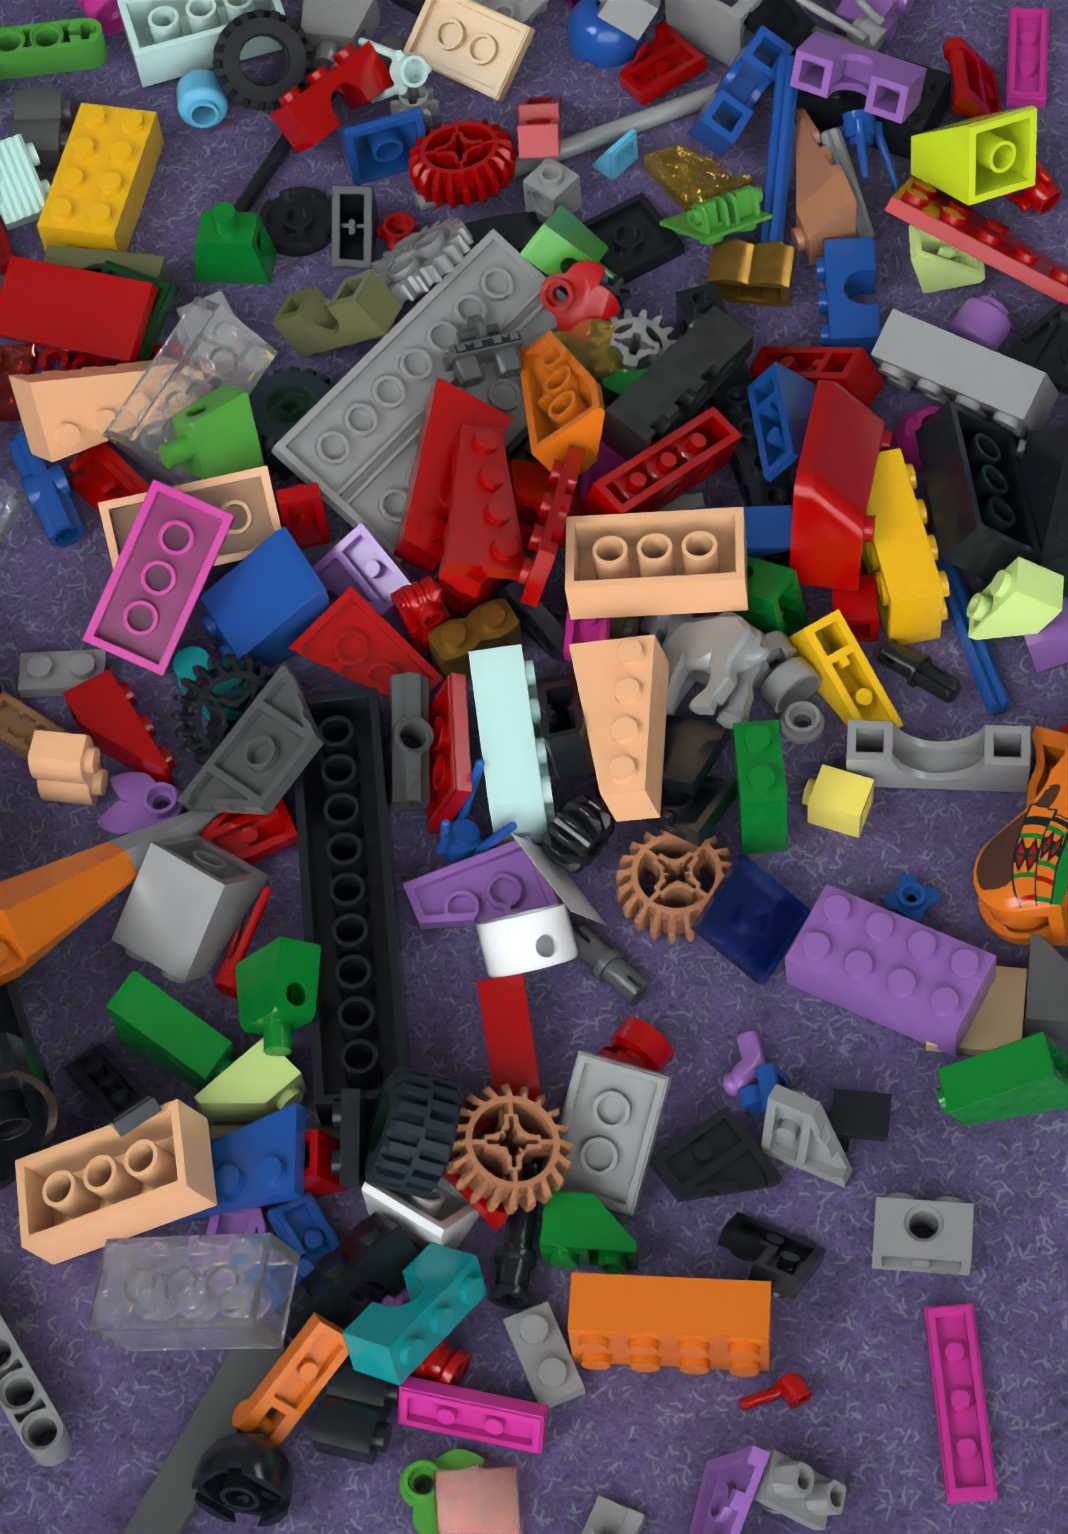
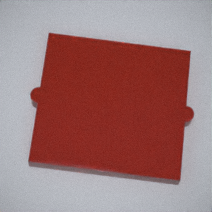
M475 1463L470 1469L436 1470L433 1472L437 1534H521L517 1467L481 1468L479 1464Z

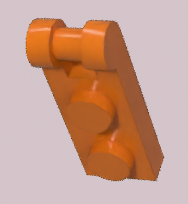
M314 1312L250 1398L241 1401L237 1405L232 1415V1425L244 1432L255 1431L262 1433L275 1444L280 1445L349 1355L342 1333L344 1329ZM271 1407L277 1409L275 1414L266 1415Z

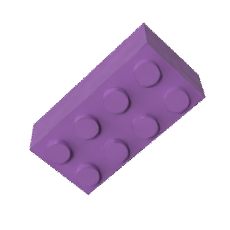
M826 884L785 957V968L788 984L924 1044H926V1041L937 1045L938 1050L956 1057L964 1037L996 978L997 956Z

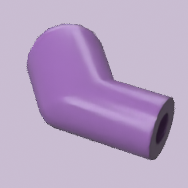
M756 1031L742 1033L736 1038L741 1060L733 1067L732 1072H728L723 1076L722 1080L725 1092L731 1097L740 1096L739 1089L745 1086L758 1084L755 1067L767 1064L759 1033Z

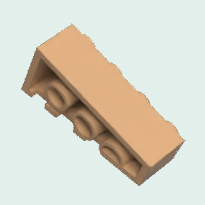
M168 359L121 363L116 366L82 367L78 370L44 371L40 374L8 375L31 454L50 462L58 461L172 416L197 401L189 366Z

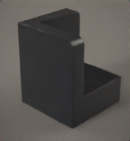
M763 0L753 12H749L747 18L743 21L752 34L761 25L765 26L794 47L791 55L815 27V24L795 0Z
M834 1089L831 1125L844 1152H849L850 1138L882 1142L888 1139L892 1094Z

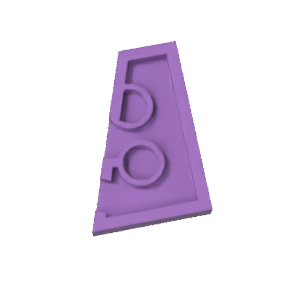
M529 835L522 837V839L532 843ZM516 840L402 883L403 891L419 929L476 926L478 923L502 916L559 904L549 882Z
M752 1445L708 1460L689 1534H740L771 1452Z

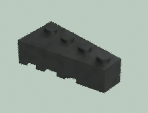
M713 306L704 316L701 314L697 315L687 327L685 334L675 344L670 345L662 356L606 409L603 423L605 426L604 444L628 461L694 419L752 354L754 335L716 306Z

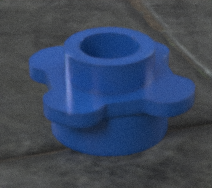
M912 874L902 875L898 880L899 885L894 892L885 895L884 906L887 910L922 923L929 911V907L938 903V891L935 888H926L921 885ZM912 896L916 900L914 902H908L907 898Z

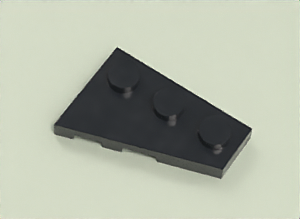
M707 776L695 796L662 790L660 818L641 820L700 847L737 797L736 781ZM598 781L594 783L596 797L604 801L600 795Z

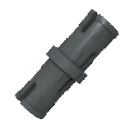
M586 925L578 927L581 936L576 931L573 932L578 950L577 956L593 969L592 975L599 982L606 981L632 1006L639 1002V999L636 997L637 994L643 999L649 993L652 986L651 982L643 978L624 961V954L618 948H609Z

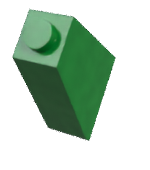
M134 970L106 1006L121 1044L200 1091L238 1059L230 1040Z
M1043 1031L937 1069L941 1082V1087L937 1088L940 1106L945 1114L952 1115L964 1126L1068 1108V1053Z

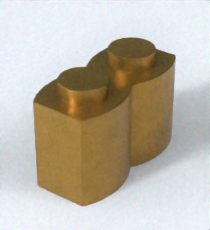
M738 238L722 240L713 244L707 284L716 283L723 302L740 304L750 302L755 305L772 307L788 306L791 301L796 269L795 247L779 241L753 245Z
M506 599L487 601L472 610L467 618H456L444 622L436 627L428 636L432 663L438 673L444 678L443 681L446 680L450 673L466 675V682L472 680L468 651L521 644L523 649L520 621Z

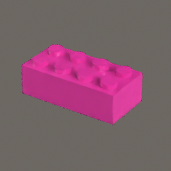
M153 479L82 640L164 676L235 516Z

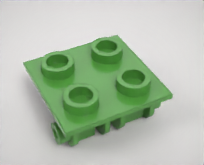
M746 185L731 191V193H724L722 197L716 196L712 199L692 205L691 210L661 220L659 223L663 227L676 231L678 235H687L697 239L701 244H715L721 242L727 234L754 230L757 228L758 223L771 219L772 214L760 210L759 203L763 201L761 189L757 186Z

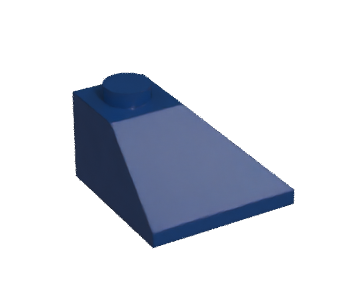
M420 107L373 116L337 127L341 152L353 185H362L407 172L410 148L416 146V138L426 137L423 114Z

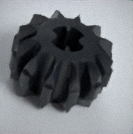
M581 794L575 797L573 801L567 802L561 812H557L553 822L548 824L549 829L543 835L542 851L559 868L563 867L568 872L574 873L582 871L585 866H589L597 855H600L603 847L609 843L608 839L615 829V819L611 812L608 811V807L599 800L596 801L589 796Z

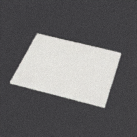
M512 834L571 912L606 925L566 871L550 861L549 856L542 851V847Z

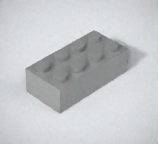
M892 309L870 354L880 366L878 371L888 376L887 382L905 391H910L911 387L914 386L925 392L924 397L927 400L943 406L950 400L986 419L995 421L1002 427L1012 431L1014 438L1023 440L1024 435H1028V431L1043 428L1059 396V392L1046 372L896 309Z

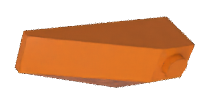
M549 330L520 351L523 366L520 376L531 454L551 472L555 459L564 461L569 445L584 449L586 451L579 473L581 475L598 459L605 416L600 384L557 336Z

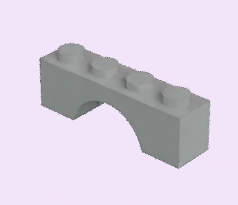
M848 720L846 771L874 779V787L1027 793L1031 757V726L984 725L978 732L966 738L952 741H929L904 733L892 721Z

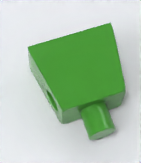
M561 204L543 223L521 251L520 255L550 276L556 273H566L574 263L589 260L603 265L600 260L609 249L604 242ZM604 266L607 276L613 279L615 274Z
M229 384L215 389L175 413L172 423L176 439L159 445L160 458L168 469L183 464V468L187 473L201 479L265 466L248 391Z

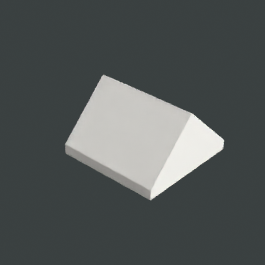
M442 1175L433 1191L425 1198L366 1183V1181H364L361 1189L369 1215L376 1211L395 1222L411 1241L423 1248H426L433 1242L457 1249L480 1216L444 1175Z

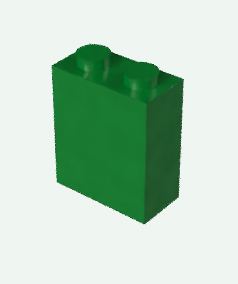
M779 719L733 723L734 778L737 787L736 799L742 855L787 851V792Z

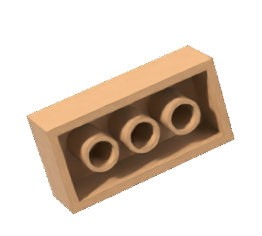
M267 466L172 486L176 490L235 516L214 566L244 560L271 535L281 529ZM147 492L98 503L113 569Z
M730 507L566 517L565 592L570 619L748 610L747 536L744 508Z
M179 1099L160 1105L162 1109L160 1112L123 1137H120L111 1125H107L15 1160L21 1247L55 1265L216 1206L217 1198L208 1118Z

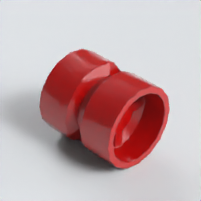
M628 1016L610 1037L612 1047L604 1046L597 1053L661 1072L674 1056V1049L668 1040L653 1026L639 1018Z

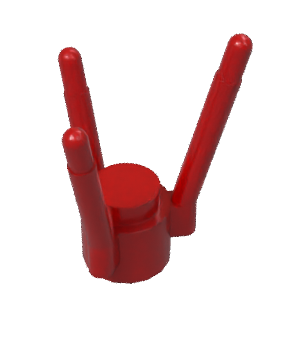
M1036 158L1035 185L1021 189V196L1012 192L1002 195V197L1015 203L1024 213L1033 208L1039 215H1043L1057 204L1063 191L1053 182L1054 178Z
M265 886L262 889L241 939L240 936L246 915L230 938L222 963L214 976L213 985L215 988L237 1000L235 964L247 957L245 954L272 891L269 886Z

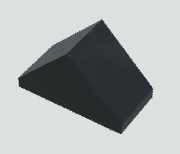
M332 185L331 267L372 268L371 263L374 259L377 240L376 229L379 226L374 186Z

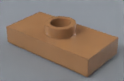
M4 690L1 692L0 744L28 761V753L34 730L69 733Z

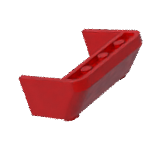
M818 379L795 478L789 568L796 570L799 584L858 592L864 541L872 542L875 530L876 515H868V507L879 452L891 450L893 431L885 430L886 422L836 381Z

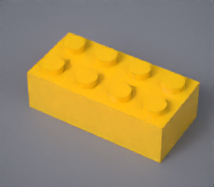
M89 103L80 104L37 223L45 251L47 245H71L85 249H111L117 252H127L164 144L157 112Z
M901 448L879 452L868 507V515H876L873 541H864L862 556L867 574H875L878 611L887 641L895 639L899 644L906 645L940 638L941 623L948 619L944 597H948L950 591L945 571H938L935 561L938 560L936 539L933 534L927 535L924 525L928 522L925 503L923 499L916 500L913 489L917 488L914 467L912 463L905 464Z

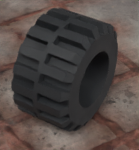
M259 9L236 17L221 31L213 50V70H215L220 86L230 99L245 108L259 111L278 108L281 105L278 98L296 85L299 89H302L308 84L305 77L313 69L314 60H312L311 51L313 49L311 43L308 42L305 36L307 34L291 17H286L274 10ZM260 36L269 37L277 41L286 55V67L281 77L275 82L265 85L250 81L240 67V53L243 46L249 40Z

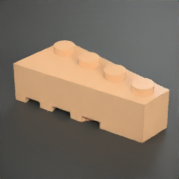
M655 634L569 644L601 797L616 822L660 818L669 680V661Z

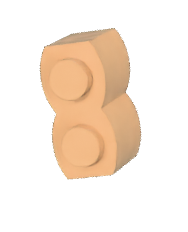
M34 730L28 753V766L31 776L37 779V788L41 799L44 801L96 806L98 796H104L106 793L108 772L106 769H102L100 750L98 747H94L91 737L84 734Z

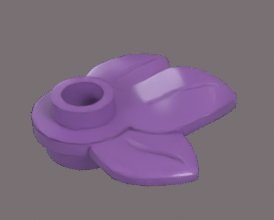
M126 772L110 778V781L120 800L104 812L97 820L100 828L111 835L124 836L182 814L184 806L177 801L182 793L171 784L165 782L156 783L147 773ZM161 802L170 803V805L164 809H155L156 806Z

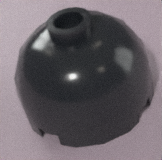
M255 1431L231 1434L216 1440L202 1455L192 1481V1489L195 1488L197 1490L194 1500L199 1507L211 1516L225 1522L236 1523L235 1513L261 1516L257 1526H270L279 1523L288 1514L293 1492L294 1471L286 1453L266 1435Z

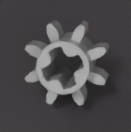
M423 85L417 88L408 87L404 95H398V100L390 101L391 113L420 107L425 129L433 127L432 116L440 115L439 100L434 99L432 87L427 89Z

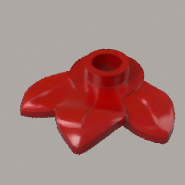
M580 261L574 263L566 273L550 275L543 282L540 291L543 305L548 311L555 314L558 330L566 338L582 345L590 344L593 321L599 322L610 319L621 310L615 294L607 287L600 285L605 267L594 261ZM559 286L565 287L568 292V297L565 301L557 296Z

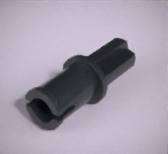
M889 639L881 648L879 653L884 654L886 657L879 655L877 662L906 678L907 684L910 687L919 686L946 703L953 702L962 688L960 681L933 665L932 659L929 656L923 655L921 657L899 644L895 639Z

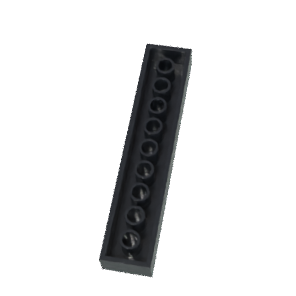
M377 687L304 696L324 742L294 782L304 941L321 945L316 1014L313 1021L309 1022L314 1102L321 1125L333 1124L334 1099H341V1088L366 1090L367 1122H370L377 1097L388 1076L397 1066L411 1069L391 809L389 806L384 722Z

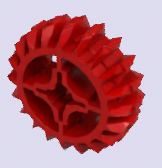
M472 117L464 122H458L455 118L451 124L445 125L440 123L439 128L436 130L427 129L426 137L416 138V146L410 148L408 171L413 187L418 195H423L425 202L435 201L437 207L450 204L452 209H455L461 204H466L470 207L471 203L477 201L485 204L488 196L498 197L499 189L508 188L509 180L515 177V160L517 158L515 147L512 146L508 132L502 131L499 124L489 125L487 119L474 122Z

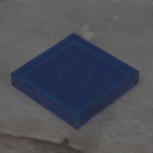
M743 854L735 858L691 929L755 983L761 985L767 983L811 910Z

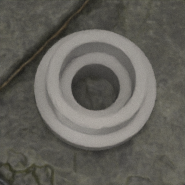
M807 701L792 703L784 710L780 718L782 734L787 740L796 744H809L816 741L822 735L825 727L822 712L814 704ZM799 721H805L810 724V726L805 728H799L794 725Z

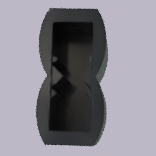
M571 677L543 684L538 695V702L543 714L540 730L556 776L563 781L592 774L595 767L576 678Z
M348 1355L330 1378L326 1395L317 1415L312 1435V1442L316 1452L373 1465L378 1452L385 1453L390 1442L392 1424L386 1421L392 1405L398 1406L399 1385L355 1371Z

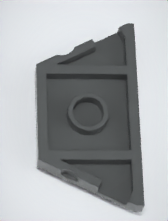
M283 664L280 666L177 799L189 811L269 815L322 747L324 742L298 681Z

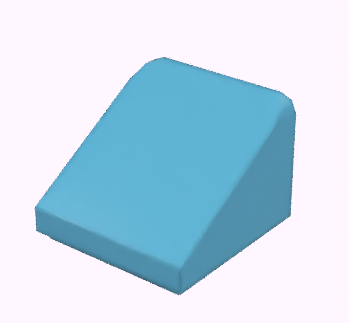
M631 128L592 163V167L611 180L617 178L638 159L637 131Z

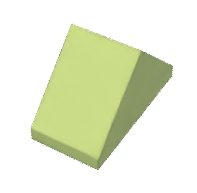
M911 224L908 226L911 261L923 293L977 284L985 279L984 262Z

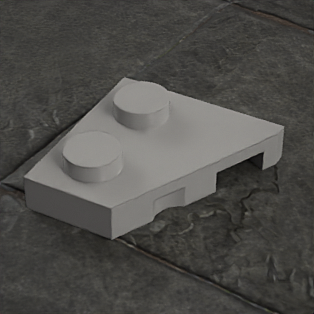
M775 1084L767 1101L761 1142L762 1152L845 1188L853 1169L821 1102L810 1098L802 1091L790 1090Z

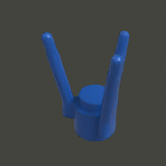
M864 109L843 113V126L837 128L842 131L846 147L849 141V147L857 148L861 178L867 179L869 176L866 146L873 145V137H875L891 187L895 193L901 185L883 135L882 121H875V115L865 112Z
M478 759L471 773L472 793L460 809L455 821L451 823L448 819L441 821L440 841L437 845L436 853L443 855L453 863L489 850L517 828L516 822H509L484 841H481L478 826L468 819L485 765L483 759Z

